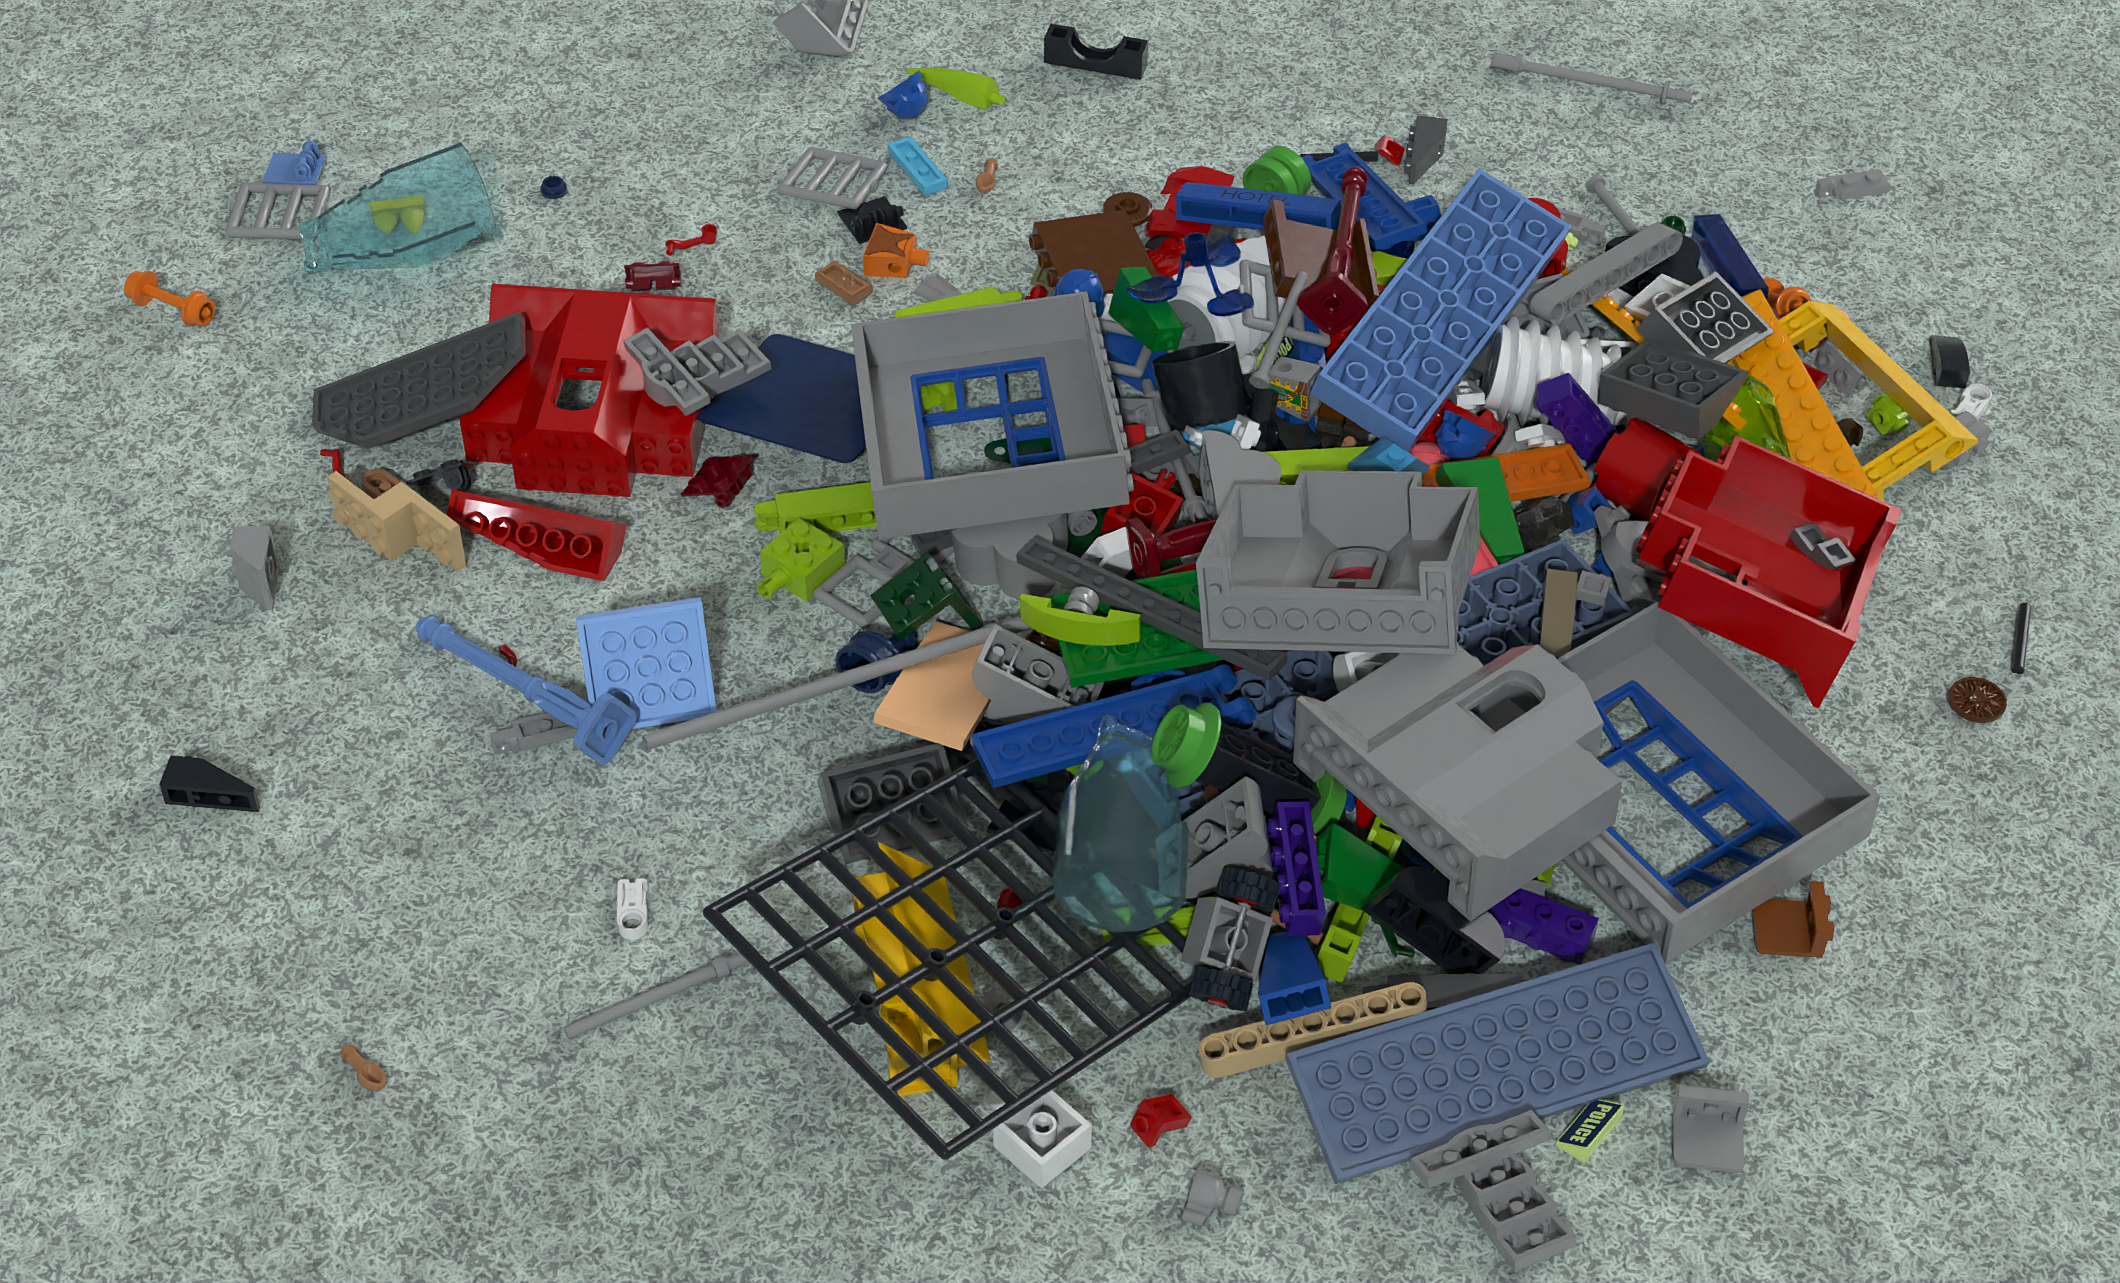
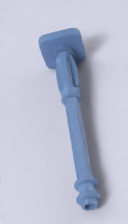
M436 616L422 617L416 623L415 629L421 641H431V645L435 649L440 650L444 648L520 691L524 694L527 701L534 702L539 708L555 719L578 729L573 739L574 746L602 765L607 764L614 758L636 722V712L611 694H602L594 705L591 706L576 694L556 684L547 682L542 677H532L453 632V627L450 624H440V620Z

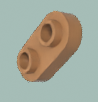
M383 469L369 470L361 477L362 490L372 499L377 498L401 482Z

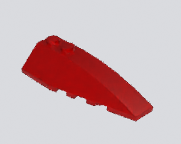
M452 489L447 509V516L460 526L492 540V542L540 564V566L548 570L600 581L606 580L622 552L627 524Z

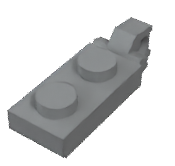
M1876 169L1817 180L1815 193L1818 198L1835 196L1843 200L1889 192L1890 184L1882 171Z
M1558 208L1561 220L1572 226L1569 232L1573 233V236L1581 241L1601 245L1604 240L1606 226L1591 222L1589 216Z
M545 712L513 720L511 725L504 728V730L490 733L491 744L495 754L509 751L518 752L519 750L522 751L574 738L578 729L555 719Z

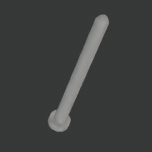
M1595 175L1591 177L1586 184L1587 189L1591 193H1597L1631 236L1641 231L1640 228L1606 189V182L1602 176Z
M1303 271L1296 275L1258 371H1254L1251 374L1249 382L1256 388L1266 389L1269 386L1271 379L1268 374L1297 305L1298 295L1303 290L1307 280V274Z

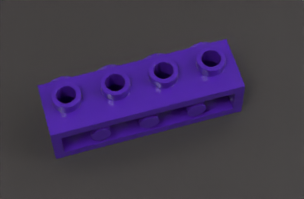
M1570 373L1537 384L1538 397L1536 398V405L1540 413H1545L1554 429H1559L1564 435L1566 442L1573 445L1582 460H1586L1589 465L1594 462L1597 463L1615 432L1619 435L1621 433Z
M1309 801L1277 802L1273 818H1268L1267 830L1268 837L1273 838L1274 846L1271 849L1272 866H1277L1278 869L1275 882H1279L1281 885L1278 894L1282 897V903L1279 905L1280 923H1285L1287 936L1320 935L1326 911Z
M1521 888L1488 910L1500 924L1505 938L1514 939L1527 944L1534 950L1545 951L1558 956L1565 962H1573L1578 965L1583 963L1592 945L1599 921L1597 917Z

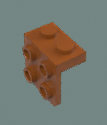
M1810 881L1805 901L1769 899L1752 910L1755 943L1758 953L1823 958L1827 942L1832 941L1834 937L1833 921H1828L1831 898L1829 895H1825L1824 882Z

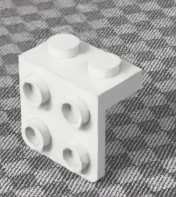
M1238 414L1230 436L1239 443L1242 450H1250L1251 446H1256L1260 438L1261 431L1258 430L1260 424ZM1186 426L1184 431L1190 434L1189 440L1201 446L1203 431Z

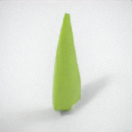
M923 67L906 70L910 75L920 70L924 82L971 106L987 110L993 103L1001 106L1005 103V96L999 94L997 83L991 77L947 68Z

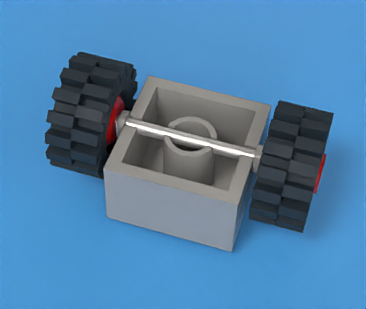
M1225 868L1223 869L1216 893L1217 897L1198 898L1181 957V962L1197 967L1189 990L1190 996L1202 1002H1208L1211 1005H1218L1221 1008L1226 1007L1230 1010L1247 1011L1254 985L1253 982H1256L1273 918L1255 912L1252 909L1259 912H1274L1281 887L1279 882H1275V880L1264 875H1257L1251 871L1246 872L1242 869Z

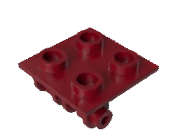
M753 455L714 456L706 459L697 474L689 480L681 496L713 495L716 499L715 504L718 507L725 508L730 506L735 496L740 493V490L743 489L746 482L753 475V468L749 464L754 458Z

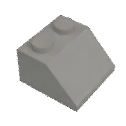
M270 526L233 527L232 538L227 539L226 542L227 556L233 559L231 567L232 576L238 579L240 590L266 610H273L279 562Z

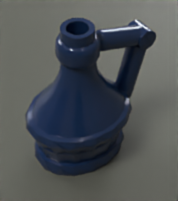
M872 631L857 632L851 637L849 644L843 646L837 652L835 658L836 667L839 673L901 654L902 651L917 649L919 646L915 642L917 633L914 631L903 640H900L894 631L889 636ZM902 670L852 685V687L864 693H877L884 689L886 685H893Z

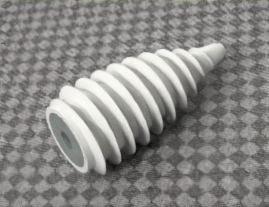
M1265 235L1259 238L1246 239L1241 243H1236L1228 246L1226 249L1219 250L1210 257H1205L1196 264L1187 267L1166 282L1162 289V294L1184 327L1178 350L1207 343L1232 341L1236 344L1240 361L1246 354L1254 351L1260 343H1263L1270 336L1271 333L1243 325L1241 299L1237 298V288L1240 285L1239 263L1242 260L1270 266ZM1251 273L1254 317L1268 320L1265 276ZM1278 297L1279 317L1286 298Z
M1515 316L1506 325L1500 324L1498 326L1484 369L1481 390L1485 394V403L1480 406L1484 409L1498 411L1500 423H1503L1508 414H1516L1519 417L1521 428L1529 417L1539 418L1540 424L1548 425L1550 419L1545 413H1540L1536 405V398L1538 397L1537 384L1566 373H1570L1614 426H1624L1626 430L1629 427L1628 421L1634 418V416L1614 411L1609 407L1599 404L1600 374L1622 358L1618 344L1612 345L1605 354L1602 352L1601 342L1598 337H1593L1585 347L1582 346L1580 334L1576 330L1566 340H1562L1557 325H1553L1543 335L1540 332V326L1536 319L1532 320L1525 330L1519 328V322Z

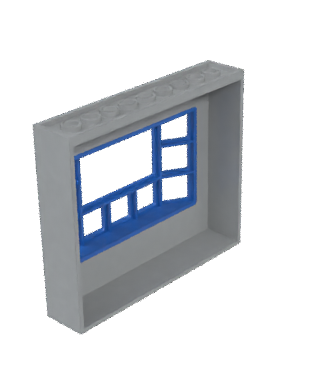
M1087 291L851 324L871 490L879 539L1129 504L1128 492L1134 491L1132 474H1130L1129 467H1132L1129 449H1127L1126 434L1123 432L1122 417L1119 415L1118 400L1115 396V388L1111 378L1106 349H1104L1103 336L1100 333L1095 302H1089ZM1038 371L1042 399L1009 403L1004 376L1011 373ZM995 376L1000 404L966 409L963 380ZM953 382L958 410L924 415L921 386ZM1045 412L1047 425L1013 429L1012 415ZM1002 417L1011 468L934 479L926 431L927 427ZM1050 438L1052 451L1018 456L1016 442Z
M1659 600L1559 657L1557 660L1571 672L1576 673L1584 682L1604 722L1603 731L1615 751L1599 761L1607 768L1614 766L1620 761H1626L1716 847L1713 851L1669 878L1664 879L1614 829L1609 827L1561 860L1646 945L1655 942L1666 964L1868 838L1871 833L1880 795L1871 785L1865 783L1855 774L1849 765L1844 764L1835 756L1827 745L1822 744L1815 738L1806 726L1795 720L1781 704L1775 702L1765 693L1760 685L1755 684L1745 675L1739 666L1734 665L1725 657L1718 647L1705 639L1697 628L1691 626L1684 619L1658 608L1661 601ZM1630 696L1651 730L1625 744L1606 715L1605 709ZM1505 698L1481 715H1478L1472 709L1470 710L1495 732L1525 713L1508 698ZM1656 740H1661L1683 761L1661 776H1658L1635 754V752ZM1690 771H1694L1717 793L1695 808L1688 805L1668 786V784ZM1724 803H1728L1752 826L1729 841H1726L1702 818V816ZM1759 835L1783 844L1763 858L1739 848ZM1723 857H1728L1748 865L1747 868L1727 880L1704 871L1705 868ZM1692 879L1713 889L1689 903L1674 888L1684 881Z

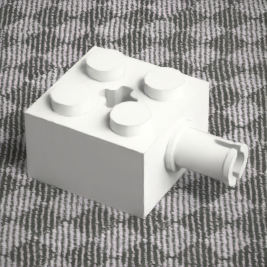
M1052 1090L993 1129V1146L1041 1189L1091 1149L1092 1124ZM992 1091L987 1099V1104L997 1110L1005 1105V1103Z

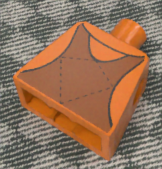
M876 223L863 254L864 276L906 278L912 265L927 267L930 253L927 250L917 249L916 235L914 233Z

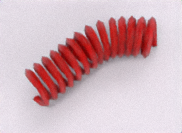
M505 644L501 645L502 647H499L498 650L508 659L509 664H514L516 667L517 657L514 652Z

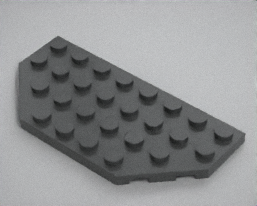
M521 312L514 313L314 389L313 427L318 433L369 449L474 410L526 355L524 317Z

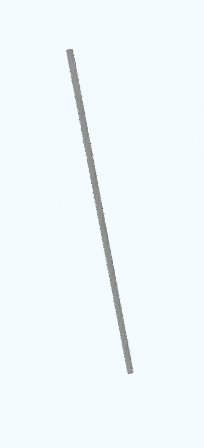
M1196 561L1161 571V575L1171 570L1196 563ZM1021 616L996 623V625L1014 634L1031 629V627L1021 621ZM993 625L642 735L643 744L646 750L657 748L984 644Z

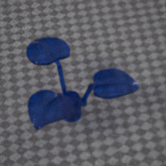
M1200 232L1188 234L1184 237L1186 253L1180 254L1181 263L1176 280L1167 276H1157L1144 280L1134 286H1126V291L1138 301L1151 304L1168 301L1178 294L1176 288L1181 285L1186 261H1188L1193 267H1206L1216 298L1209 300L1207 303V310L1215 316H1231L1254 307L1252 296L1245 291L1243 294H1240L1239 290L1234 289L1222 294L1211 268V265L1215 267L1228 266L1240 259L1241 251L1230 234L1209 246L1206 234Z

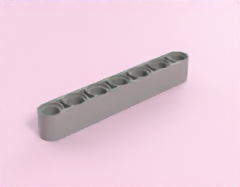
M1660 223L1650 225L1536 293L1530 302V312L1552 324H1559L1675 254L1682 244L1683 237L1681 232Z

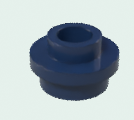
M549 176L542 181L540 191L545 198L558 199L567 193V185L561 177Z

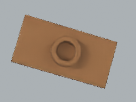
M836 261L815 273V281L852 306L872 293V286Z

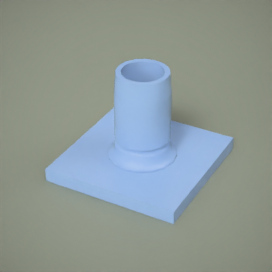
M701 597L576 616L588 702L591 706L594 705L602 694H611L636 712L637 718L632 729L687 721L717 712Z

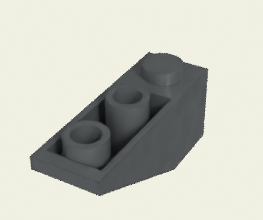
M1417 116L1416 126L1410 125L1407 157L1411 158H1406L1405 173L1410 174L1409 184H1415L1443 156L1448 119Z

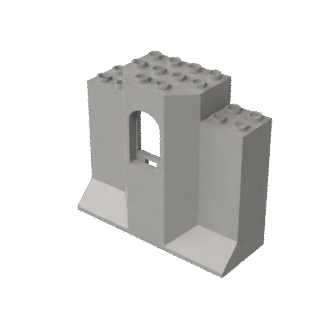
M1301 470L1295 485H1234L1196 561L1203 648L1455 655L1457 650L1459 609L1480 546L1478 487H1422V472ZM1344 568H1374L1371 579H1332L1337 571ZM1339 587H1355V589H1344Z
M1458 642L1455 655L1402 653L1325 702L1305 696H1300L1296 699L1293 763L1314 782L1324 776L1325 770L1329 772L1450 880L1448 902L1470 922L1615 824L1622 780L1619 776L1598 761L1604 722L1584 682L1576 673L1567 669L1553 654L1546 652L1538 644L1511 648L1485 666L1482 665L1477 657L1470 655ZM1505 698H1508L1525 713L1495 732L1470 710L1472 709L1478 715H1481Z

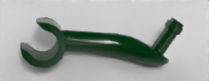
M1371 917L1375 924L1380 925L1393 956L1397 958L1398 955L1414 958L1415 951L1399 948L1395 934Z

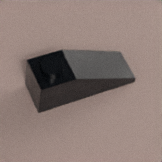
M170 755L159 784L165 804L259 812L260 805L255 787L202 758Z

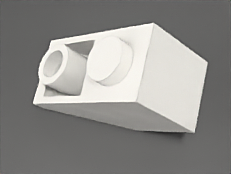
M1126 527L1096 538L1081 558L1124 578L1132 569Z

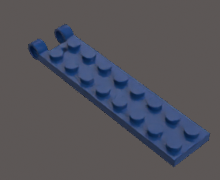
M1347 142L1333 147L1334 156L1316 162L1310 154L1301 157L1309 168L1311 182L1326 198L1340 199V212L1344 197L1341 190L1344 172L1351 167H1360L1367 173L1366 192L1360 197L1356 223L1359 218L1365 219L1366 229L1369 231V243L1376 250H1386L1393 247L1396 243L1413 241L1420 235L1428 233L1426 223L1349 147Z
M1219 665L1205 672L971 734L970 744L992 788L1152 745L1154 735L1162 719L1177 705H1185L1194 709L1196 706L1208 701L1218 708L1221 722L1226 724L1234 723L1237 726H1244L1252 722L1257 712L1247 697H1239L1232 702L1224 703L1219 693L1231 691L1237 685L1238 679L1229 665Z

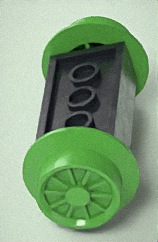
M1202 703L1194 709L1185 705L1175 706L1162 719L1154 735L1151 747L1152 761L1154 764L1165 769L1166 780L1174 788H1185L1196 780L1203 786L1211 785L1223 793L1246 776L1259 785L1263 810L1274 814L1277 802L1309 801L1314 836H1319L1332 823L1337 824L1346 803L1347 790L1329 772L1325 770L1324 776L1314 782L1293 763V755L1221 722L1218 708L1211 703Z

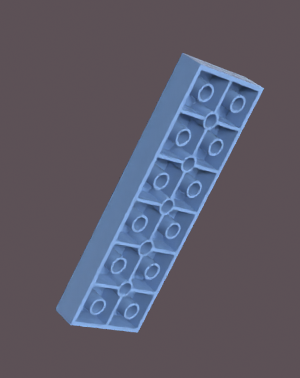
M1479 168L1321 370L1310 394L1379 439L1386 436L1410 452L1492 341L1498 326L1506 322L1560 249L1572 226Z

